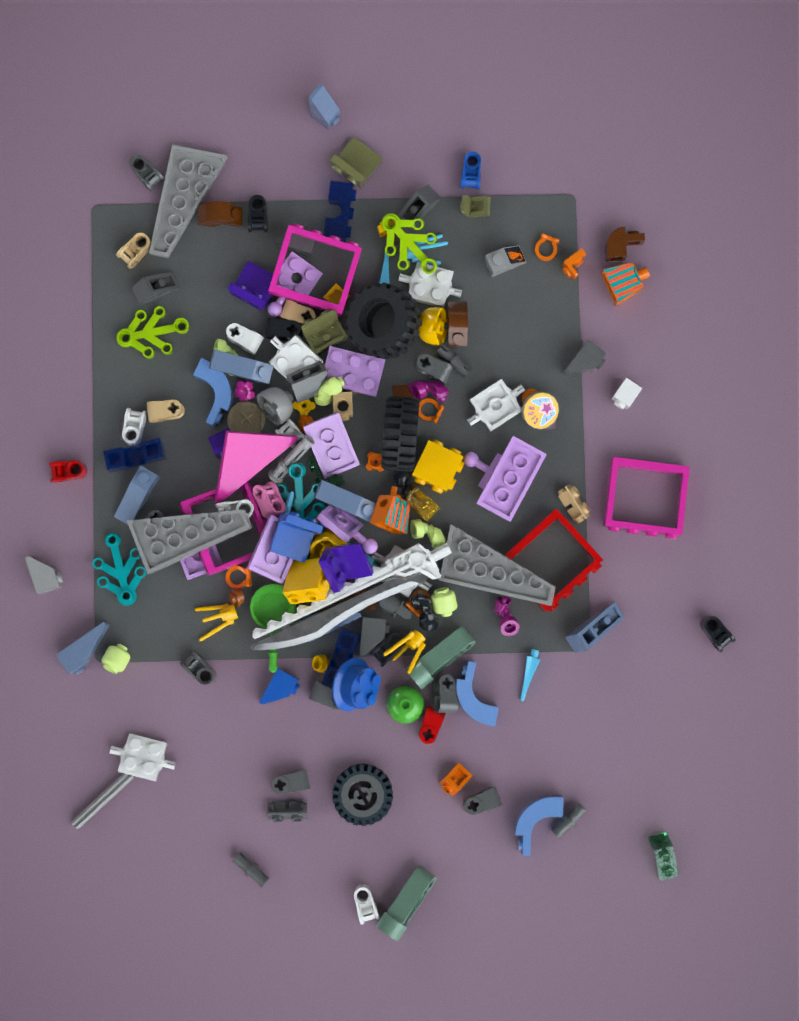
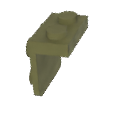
M352 138L339 156L334 154L330 159L331 169L338 175L342 174L351 185L358 186L360 189L382 162L381 156L357 138Z
M335 309L325 310L320 314V317L308 319L301 326L309 347L316 354L348 338Z

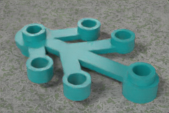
M295 463L289 467V475L295 481V497L293 498L292 506L300 514L301 519H315L326 508L323 502L315 503L313 510L306 517L305 509L315 499V488L320 483L314 484L311 491L304 498L303 476L306 469L303 464ZM297 467L301 469V473L296 471ZM280 483L277 485L278 491L287 500L290 494L288 486L285 483ZM280 486L284 488V492L280 491ZM317 505L321 506V511L317 510Z
M109 533L105 538V543L111 548L116 569L106 564L101 558H95L92 565L95 569H101L118 579L120 587L110 583L109 579L104 576L98 578L97 585L100 588H106L117 594L118 601L122 605L129 606L136 601L137 594L135 589L141 579L147 575V571L144 567H137L134 571L135 577L128 586L127 576L141 556L139 554L138 557H133V552L138 550V548L131 549L130 557L125 566H123L119 550L122 542L121 537L116 533ZM111 537L116 538V542L114 544H111L109 542V539ZM98 560L102 562V565L100 567H96L95 565L96 561ZM139 569L144 570V574L142 576H139L137 574ZM101 579H106L107 583L105 586L100 584ZM126 592L130 594V598L127 600L123 597Z

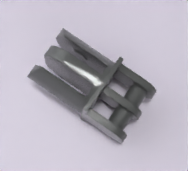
M395 595L379 601L380 608L393 618L396 614L405 620H409L412 616L411 611L402 606L405 601Z

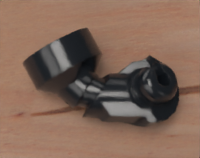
M394 471V480L397 487L403 489L404 500L414 503L419 496L420 486L415 483L407 484L410 472Z
M418 592L417 596H411V605L419 607L424 613L419 619L420 628L426 631L437 629L439 618L433 612V604L429 597L422 592Z

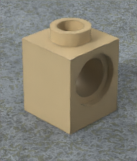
M340 392L337 395H333L334 413L339 412L342 421H348L350 417H353L352 392ZM344 402L349 407L346 411H340L338 405Z

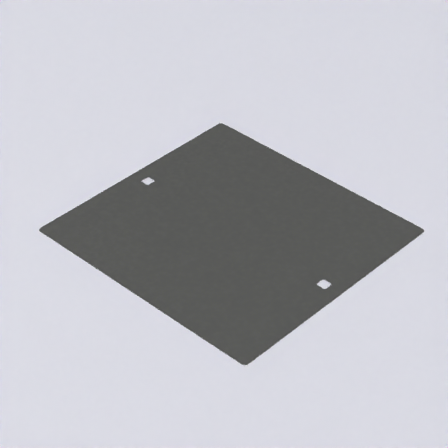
M570 194L489 196L491 198L490 216L473 218L462 214L460 210L462 197H441L434 208L422 218L424 221L422 229L415 230L413 227L411 229L401 227L408 234H428L430 232L436 235L442 234L443 237L437 239L435 243L448 242L447 245L421 251L428 258L441 261V264H437V267L454 271L451 280L452 288L462 290L460 298L449 295L444 308L448 316V302L467 301V346H448V323L444 322V329H447V335L443 344L456 355L459 354V358L472 368L465 378L453 368L444 385L449 390L446 401H437V398L430 391H427V395L419 400L422 401L426 398L434 399L439 406H444V410L437 424H434L433 421L422 420L418 416L414 470L428 440L433 442L434 439L443 443V447L449 450L450 448L459 450L461 452L460 455L463 456V462L466 453L474 452L478 455L479 460L490 466L497 453L503 454L512 436L547 455L511 522L476 504L483 489L478 487V484L485 474L476 466L468 467L464 464L461 472H456L454 479L457 481L453 489H448L447 493L442 492V494L431 489L432 486L426 483L424 486L414 481L415 478L412 477L414 470L411 471L407 484L415 483L419 485L420 493L414 503L409 502L410 512L407 534H392L370 522L356 518L363 524V527L358 532L366 537V539H374L377 542L378 548L376 552L386 557L395 545L406 550L419 543L425 549H429V551L434 550L428 534H424V537L419 539L412 537L410 522L416 519H421L422 522L427 523L429 526L432 524L434 527L441 529L446 538V543L450 525L453 524L499 553L506 555L556 508L587 541V519L583 517L584 521L579 524L576 521L574 522L567 511L573 506L570 504L565 507L558 497V491L562 488L565 489V486L571 484L572 487L575 486L578 489L581 501L586 503L582 373L563 374V371L581 349L578 276L574 280L571 277L568 278L562 271L563 262L578 251L576 199ZM411 198L266 201L268 232H264V230L248 232L249 202H231V205L242 207V226L240 227L224 224L217 227L198 225L197 209L169 258L153 256L148 252L132 269H129L127 267L128 264L123 259L118 258L116 254L137 233L146 234L152 241L159 204L96 205L93 207L94 559L101 558L106 564L116 569L111 548L105 543V538L109 533H116L121 537L122 542L119 550L123 566H125L130 557L131 549L137 548L129 526L115 518L114 515L140 465L157 474L160 479L135 520L147 519L148 514L153 510H161L167 517L183 515L179 506L180 502L217 489L222 458L217 459L214 455L208 437L229 428L227 424L228 413L225 411L221 412L223 418L220 424H216L215 428L206 423L215 401V392L209 384L196 379L193 374L201 358L211 361L217 338L225 340L227 345L232 350H235L238 356L270 364L269 361L276 355L278 350L270 343L271 339L265 338L267 318L280 319V316L273 317L268 313L269 304L276 302L279 296L272 295L262 312L229 294L228 287L231 283L235 284L246 263L250 261L274 274L281 248L276 247L275 240L286 234L288 225L293 226V224H299L304 228L305 226L312 227L322 232V236L330 237V235L339 237L341 238L340 241L344 243L352 241L359 244L362 250L348 293L350 297L345 303L342 315H338V319L347 334L349 329L345 328V321H348L346 311L350 310L351 306H349L351 300L354 301L356 299L355 295L358 292H363L362 289L364 287H372V284L379 283L385 247L387 246V235L380 237L377 226L380 225L385 215L389 213L398 215ZM257 201L254 203L253 207L255 209L262 208L263 203ZM419 221L415 226L420 228L421 222ZM542 233L559 239L557 254L549 261H542L535 254V245L541 239L540 235ZM395 234L394 245L397 248V252L395 255L389 256V280L391 285L409 292V283L398 281L400 273L411 276L415 271L417 262L412 263V259H408L410 262L408 269L400 270L398 268L400 238ZM146 239L140 240L138 247L145 246ZM546 240L539 246V253L542 256L547 257L553 253L552 242ZM317 241L312 258L297 254L323 273L308 296L326 301L323 297L335 283L344 289L354 253ZM519 245L527 263L491 277L484 261L485 255L504 247ZM388 247V251L391 254L394 252L393 247ZM287 250L284 262L291 253V251ZM401 261L400 265L401 267L405 268L407 266V263L405 261ZM173 272L180 287L179 290L153 302L139 303L132 289L136 283L146 276ZM298 273L292 274V281L296 284L300 283L302 280L301 275ZM417 302L418 306L416 308L420 309L422 313L425 309L435 306ZM302 304V306L313 309L317 318L324 312L323 310ZM391 304L381 307L373 317L372 330L376 338L385 336L394 325L395 312ZM157 306H162L166 311V315L164 318L159 319L154 328L174 324L178 318H185L190 326L185 334L172 332L155 336L163 342L172 345L173 352L170 355L163 354L160 348L146 339H138L137 341L145 347L149 346L154 350L155 354L151 359L145 358L140 351L132 346H120L116 340L117 333L121 329L129 327L138 310L146 312L147 320L141 322L135 332L143 330ZM162 309L157 310V315L163 314ZM140 313L138 318L143 319L144 313ZM309 315V317H305L304 319L308 320L312 317ZM237 323L264 337L255 355L246 352L228 340L226 330L230 324ZM180 324L179 329H185V324ZM293 328V330L290 331L291 335H293L294 332H297L295 328ZM238 330L232 332V337L235 335L239 336ZM302 334L301 340L308 345L304 335ZM125 335L123 341H128L129 335ZM415 336L414 345L408 346L406 353H399V357L396 358L390 357L385 359L376 397L364 394L352 395L353 417H350L348 421L342 422L360 465L324 479L314 452L310 447L296 462L303 464L306 469L303 476L304 498L311 491L312 486L320 483L321 480L374 503H377L380 495H390L391 487H397L394 480V471L384 469L382 472L374 469L371 471L366 469V464L368 463L367 454L369 452L374 454L382 453L386 399L393 396L392 386L405 384L409 386L411 382L417 379L434 382L431 378L419 373L415 365L418 357L422 354H429L445 361L436 353L442 345L427 344L419 336ZM350 338L332 346L368 355L351 343L352 339ZM165 346L164 351H170V346ZM329 348L317 354L323 360L324 366ZM146 350L145 355H151L152 351ZM426 360L422 363V367L425 368L427 365ZM274 367L269 384L257 383L224 373L232 389V407L236 403L242 402L234 394L237 388L236 383L240 380L245 381V383L247 381L253 383L252 391L256 392L255 397L251 400L248 399V401L258 406L257 395L271 387H278L288 391L293 397L292 403L297 402L288 380ZM500 379L511 390L522 385L525 391L535 389L548 392L555 397L559 405L557 429H534L525 423L521 413L491 432L481 420L470 426L467 419L475 415L476 412L469 400ZM523 393L516 397L517 403L521 408L523 406ZM314 396L309 398L311 402L315 403ZM172 399L179 401L185 408V413L180 419L149 423L147 413L142 440L136 446H130L120 439V422L124 421L127 408L143 412V410L147 411V402ZM333 401L325 406L315 403V409L311 410L307 416H311L313 421L333 414ZM344 402L338 405L340 411H346L349 407ZM429 402L421 407L422 414L427 417L436 416L438 412L434 404ZM175 405L171 411L176 413L175 411L179 408ZM293 408L289 419L298 427L300 412ZM264 409L266 421L260 433L276 434L275 430H279L286 422L279 426L274 425L267 419L266 416L269 414ZM291 447L287 448L248 480L247 483L250 482L251 486L254 487L259 484L263 486L267 482L272 481L268 476V472L273 470L278 465V461L285 458L293 449ZM297 467L296 471L301 473V469ZM288 473L283 478L282 483L287 484L288 491H293L295 497V481ZM280 486V491L284 492V488ZM238 489L223 502L245 499L241 489ZM215 498L191 507L193 514L218 512V508H215ZM315 498L306 507L305 517L313 510L315 503L322 501ZM246 505L239 507V510H245L247 514L250 512ZM317 505L318 511L322 510L320 505ZM292 506L291 512L297 513L296 509ZM252 516L249 518L252 525L251 529L216 544L223 563L254 552L260 536ZM316 519L318 521L317 524L323 526L318 519ZM556 519L512 560L556 586L555 596L588 566V553ZM323 526L321 533L326 532L327 528ZM111 537L109 539V542L111 544H114L116 542V538ZM352 537L348 542L352 544L358 541ZM135 550L133 557H138L139 551ZM309 551V553H308V556H307V559H306V560L311 559V558H310V555H311L310 551ZM141 558L136 561L127 576L128 586L135 577V569L139 566L145 568ZM443 558L435 562L439 573H441ZM100 560L96 561V567H100L102 565V562ZM250 560L236 566L246 568ZM178 561L142 578L135 589L137 594L136 601L132 605L125 606L118 601L117 594L106 588H100L97 585L98 578L102 576L107 577L110 583L120 587L119 580L101 569L94 568L95 627L102 622H108L110 625L95 651V658L98 662L102 663L101 660L107 648L111 645L121 644L128 649L127 652L131 657L129 662L185 661L192 654L191 651L193 649L205 660L269 659V650H252L250 648L251 645L270 637L269 633L257 639L253 638V630L255 628H264L256 624L251 616V599L255 592L265 585L276 584L284 587L285 580L283 584H280L251 571L252 586L240 588L244 595V603L240 604L239 607H235L238 619L234 620V624L228 625L212 636L200 641V637L226 622L222 620V617L207 622L202 621L203 618L219 614V610L222 609L195 611V608L226 603L231 605L228 594L231 593L232 587L227 584L225 579L228 569L211 576L204 574L187 580L181 562ZM376 561L375 564L378 567H381V563ZM139 569L137 574L139 576H142L144 574V570ZM234 570L231 573L230 579L233 584L238 585L246 580V574L240 570ZM589 574L586 575L588 579L581 586L576 584L572 588L574 592L567 599L562 597L558 601L560 605L552 612L549 610L544 612L536 602L510 597L511 604H509L508 608L511 616L518 620L520 626L519 631L513 636H505L501 633L499 628L501 618L494 611L496 598H502L505 595L439 581V578L433 580L427 578L426 582L432 584L428 590L430 596L434 593V590L448 587L449 590L455 592L458 604L457 609L452 612L451 616L442 617L441 614H436L439 618L437 629L426 631L420 628V617L417 618L414 613H412L409 620H405L397 614L393 618L380 608L378 601L375 611L364 608L357 612L362 617L312 642L308 641L295 646L277 649V659L314 658L320 654L326 655L327 658L363 657L359 656L363 617L386 619V623L389 624V635L400 633L403 637H406L410 631H419L426 639L424 642L426 646L420 655L428 653L460 627H464L476 641L464 654L531 653L532 649L539 650V652H574L565 636L590 618ZM101 579L100 584L105 586L107 583L106 579ZM378 582L366 589L371 590L384 583ZM417 586L415 589H413L409 598L402 595L401 593H397L394 595L400 598L401 600L409 603V599L415 591L426 590L421 588L420 586ZM128 592L124 593V599L127 600L130 598V594ZM304 602V603H298V604H296L295 614L297 613V607H298L299 605L311 606V603H312V602ZM335 602L313 614L321 613L343 602ZM412 606L415 610L420 609L417 606ZM301 618L293 623H290L289 626L291 627L295 624L300 623L299 621L303 619ZM393 636L391 638L392 646L401 640L400 637ZM408 648L401 656L415 655L418 649L411 650ZM368 652L364 657H369L373 655H370V652Z

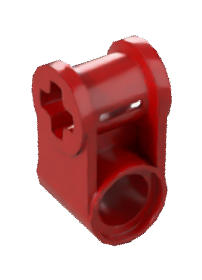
M77 460L49 463L52 474L51 483L83 479L88 472L87 466ZM80 465L81 471L75 475L73 469L75 466Z
M427 706L419 732L421 742L431 744L435 741L446 713H436L434 707ZM430 730L433 738H429L426 741L422 733Z

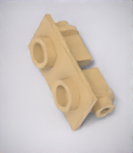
M569 484L565 486V489L562 488L558 491V497L565 507L570 504L573 506L567 511L574 522L576 521L579 524L584 521L583 517L587 519L591 516L588 505L581 501L579 498L580 493L575 486L572 487Z

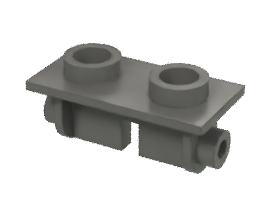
M286 801L268 804V811H272L267 812L268 819L273 822H283L284 820L301 822L303 819H308L307 803H303V801H290L289 808H286Z

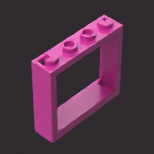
M299 224L288 225L268 293L323 311L335 309L337 315L341 316L362 248L359 247V244L348 241V243L341 242V238L330 235V237L322 236V232L312 229L311 232L304 230V227ZM292 234L354 253L339 305L277 286Z
M613 457L610 464L603 527H608V530L619 532V529H625L629 534H638V531L646 532V536L657 537V534H664L665 538L676 539L677 536H681L690 466ZM618 468L681 476L676 528L612 520Z
M246 482L238 489H241L244 499L251 501L254 506L251 516L258 534L261 536L266 519L264 517L261 518L260 508L252 496L253 487L250 482ZM216 489L180 502L179 506L182 514L193 515L191 507L214 499ZM208 549L202 550L198 554L207 576H211L249 561L253 552L216 567L213 564Z

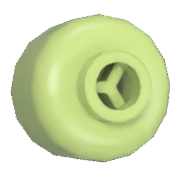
M448 587L438 588L431 595L433 611L436 614H441L442 617L451 616L452 612L458 607L455 592L449 590Z
M121 644L109 646L101 660L104 664L103 668L114 674L123 672L131 658L127 652L128 649Z

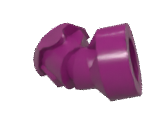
M417 379L409 384L411 394L418 400L425 397L427 391H430L437 398V401L440 402L446 401L449 394L448 388L439 381L426 382Z
M508 596L496 598L494 611L501 618L499 622L501 633L505 636H513L519 631L520 626L518 620L511 616L508 608L509 604H511V598Z

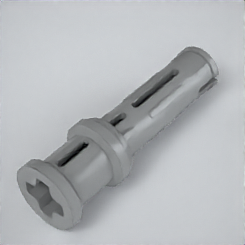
M305 435L285 458L280 459L278 465L268 472L269 478L277 484L282 483L283 478L289 473V467L295 464L315 444L314 439L309 435Z

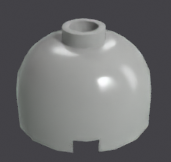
M271 387L257 395L259 407L262 411L264 409L269 415L266 417L271 423L279 426L290 418L293 412V397L288 391L278 387Z

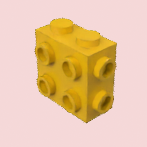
M434 439L433 442L428 440L412 477L415 478L414 481L423 486L426 483L432 486L431 489L442 494V492L447 493L448 489H453L457 481L454 479L456 472H461L465 462L462 461L463 456L460 455L461 452L454 448L449 450L443 447V443Z
M320 558L308 559L305 562H292L282 592L290 604L326 600L329 583L319 564Z

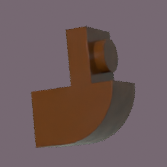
M224 201L208 202L198 206V225L217 227L222 224L235 227L242 226V207L231 205V202Z
M625 227L614 230L605 245L606 262L625 261L627 257L626 246L643 245L645 233L629 231L626 234Z
M467 301L448 302V346H467Z

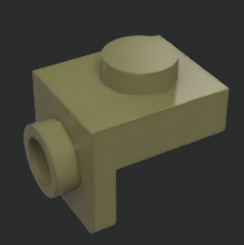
M462 195L460 210L462 214L469 218L490 216L491 198L489 196L469 197L468 195Z

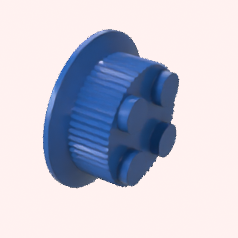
M360 658L348 659L340 666L334 677L332 686L334 703L343 711H353L357 708L364 709L374 705L379 691L380 676L377 675L374 669L369 668L364 660Z

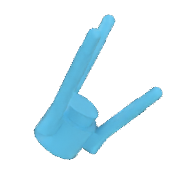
M442 234L437 235V239L443 237ZM434 236L429 237L428 240L433 241ZM447 241L421 245L426 242H414L421 250L448 244ZM408 248L407 259H412V263L421 262Z

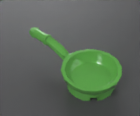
M265 585L257 590L251 599V616L256 624L264 629H267V624L270 620L281 622L282 615L285 612L295 614L296 604L289 603L282 593L284 588L282 585ZM279 629L271 632L270 636L276 634V631H279ZM270 649L268 652V668L271 673H275L278 669L277 649Z

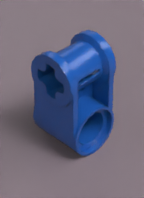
M469 152L465 155L461 189H464V187L480 189L481 157L477 152ZM469 159H475L477 161V164L475 166H471L467 163V161Z

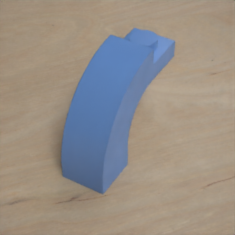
M201 358L193 375L196 379L209 384L214 389L215 401L206 423L215 428L216 424H220L223 418L221 412L229 413L232 407V389L224 373L209 369L210 361Z
M468 661L467 665L463 664L461 676H465L464 680L456 678L458 701L471 718L482 724L495 726L499 707L483 704L475 697L472 690V681L476 663Z
M544 796L532 801L521 811L515 824L514 834L522 835V838H518V850H521L522 855L530 856L531 832L539 820L545 817H563L564 797Z

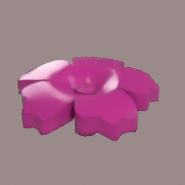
M238 381L234 392L235 397H239L240 401H248V399L251 400L255 397L256 392L252 391L253 383L250 381L246 383L245 381Z

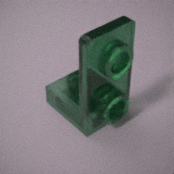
M312 454L309 455L311 460L307 462L311 472L315 471L318 478L315 479V482L320 483L323 479ZM337 474L332 475L326 481L338 487L345 485L342 475L339 477Z
M664 832L649 836V844L655 856L659 880L677 877L678 870L674 848L668 833Z

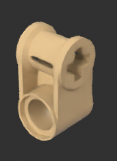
M137 233L118 250L116 256L123 259L128 264L127 267L132 269L149 252L151 240L146 234ZM146 239L145 246L138 247V242Z
M286 300L279 318L295 321L300 326H303V323L306 321L305 317L310 315L313 319H316L317 316L313 309L302 306L294 301Z
M173 399L147 402L148 422L157 423L180 419L185 413V408L179 401ZM176 405L179 409L175 411L176 413H173L171 410Z

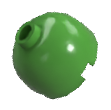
M408 685L393 689L386 701L390 717L402 724L418 720L423 714L425 707L424 698L420 691Z

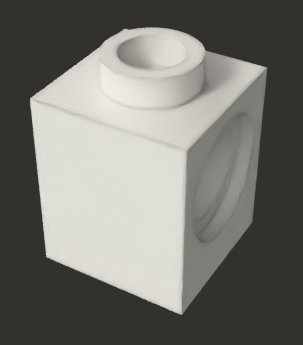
M626 378L612 397V400L615 401L614 405L622 410L624 408L627 410L642 388Z

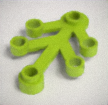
M389 213L385 215L382 219V227L387 231L386 255L393 256L397 252V248L394 245L396 234L400 238V257L397 263L400 270H406L410 266V262L407 259L409 248L421 261L423 272L426 274L435 272L437 269L436 260L428 258L414 242L433 244L437 241V235L433 232L428 234H408L401 228L413 227L415 230H420L424 227V221L421 218L400 220L396 214ZM390 219L395 222L393 227L388 223ZM417 220L421 222L420 228L415 226ZM429 235L434 236L433 242L428 240ZM388 247H393L394 252L392 254L388 252ZM401 261H405L407 263V266L405 268L401 267ZM428 262L433 263L432 269L427 267Z
M157 306L143 330L135 332L139 324L147 320L146 312L138 310L129 327L123 328L117 333L116 340L120 346H132L140 351L145 358L151 359L154 357V350L149 346L145 347L137 341L138 339L144 338L160 348L163 354L170 355L173 352L172 345L163 342L155 336L172 332L185 334L190 326L185 318H178L174 324L154 328L159 319L164 318L166 315L165 309L162 306ZM162 309L163 314L157 315V310ZM140 313H144L143 319L138 318ZM185 324V329L180 330L179 325ZM125 335H129L128 341H123ZM170 346V351L165 352L164 347ZM146 350H151V355L146 356Z

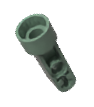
M464 627L458 628L419 660L417 659L414 668L409 674L410 677L422 690L434 680L433 678L468 651L476 641ZM410 664L404 668L406 671H408Z
M419 866L389 910L383 913L376 927L392 939L399 941L407 929L406 925L436 882L437 877L422 866Z

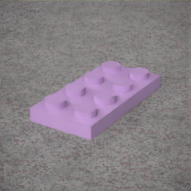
M512 436L476 504L511 522L547 454Z

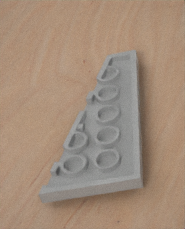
M172 145L150 245V255L164 258L170 257L196 213L198 206L202 203L227 161L228 155Z
M245 510L127 520L147 574H152L252 528Z
M450 525L447 544L452 553L443 558L440 573L442 576L439 578V581L552 606L556 586L455 525Z

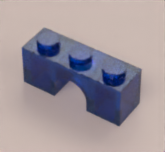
M330 182L329 204L339 206L342 212L336 218L325 219L323 236L330 237V235L341 238L340 241L347 243V238H351L352 227L349 226V220H353L354 208H351L352 201H356L357 194L353 183Z
M160 438L141 442L140 445L130 448L119 447L103 451L107 470L111 473L167 460L164 444Z
M345 628L341 629L332 659L321 684L332 688L334 677L340 666L348 659L353 658L361 634Z

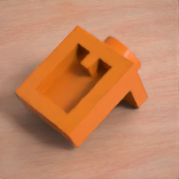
M582 248L562 264L564 274L573 280L578 276L573 266L575 268L579 267L584 262V257L586 256Z
M457 763L439 784L445 793L454 796L473 775L464 766Z

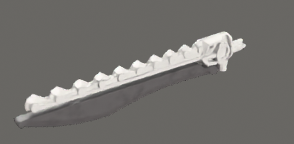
M418 543L391 557V559H387L384 563V568L373 566L372 570L374 573L372 576L355 578V583L345 582L340 592L333 593L329 589L326 600L312 602L311 606L299 605L296 614L285 612L282 615L281 622L270 620L267 624V629L255 628L253 630L254 639L265 636L280 628L283 631L251 645L250 648L252 650L280 649L319 638L348 617L369 605L411 587L426 583L427 578L432 580L441 578L442 575L439 573L435 562L452 552L447 543L432 551L425 549ZM417 573H421V575L414 576L407 580L394 578L384 584H381L369 591H366L356 597H353L298 624H295L291 627L289 626L290 623H293L305 616H308L320 609H323L335 602H338L348 596H351L391 576L396 575L402 578H407Z

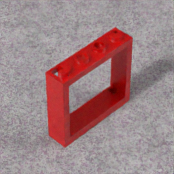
M557 508L504 555L512 560L557 519L594 559L592 563L554 596L552 606L537 603L544 612L555 610L560 605L558 601L562 597L567 599L574 592L572 588L576 584L581 586L588 579L586 575L591 571L595 573L602 567L600 563L603 561L601 556Z

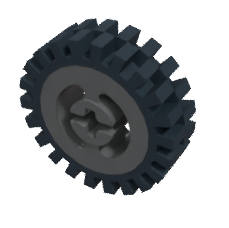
M356 764L343 771L337 778L332 793L333 803L340 817L356 826L373 825L375 822L382 820L391 808L393 801L392 785L387 775L381 769L376 768V766L368 764ZM359 781L371 783V787L361 785L360 788L362 792L367 791L366 798L368 802L371 800L372 793H377V799L372 806L362 809L354 805L355 803L365 804L363 797H358L360 794L358 788L355 789L354 797H349V789L354 783Z

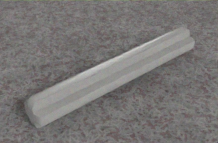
M123 773L72 820V825L76 829L81 828L121 791L134 776Z

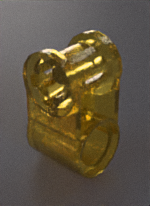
M418 488L412 489L407 495L408 503L427 523L441 509Z

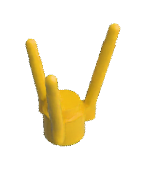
M226 603L195 608V611L222 609L219 610V614L203 618V622L221 617L223 621H226L200 637V641L212 636L226 626L234 624V620L238 619L234 604L229 605Z
M410 631L406 637L389 648L383 655L387 656L405 642L406 645L392 658V661L400 657L408 648L411 650L418 649L407 671L410 674L421 651L426 646L424 644L426 639L419 631Z

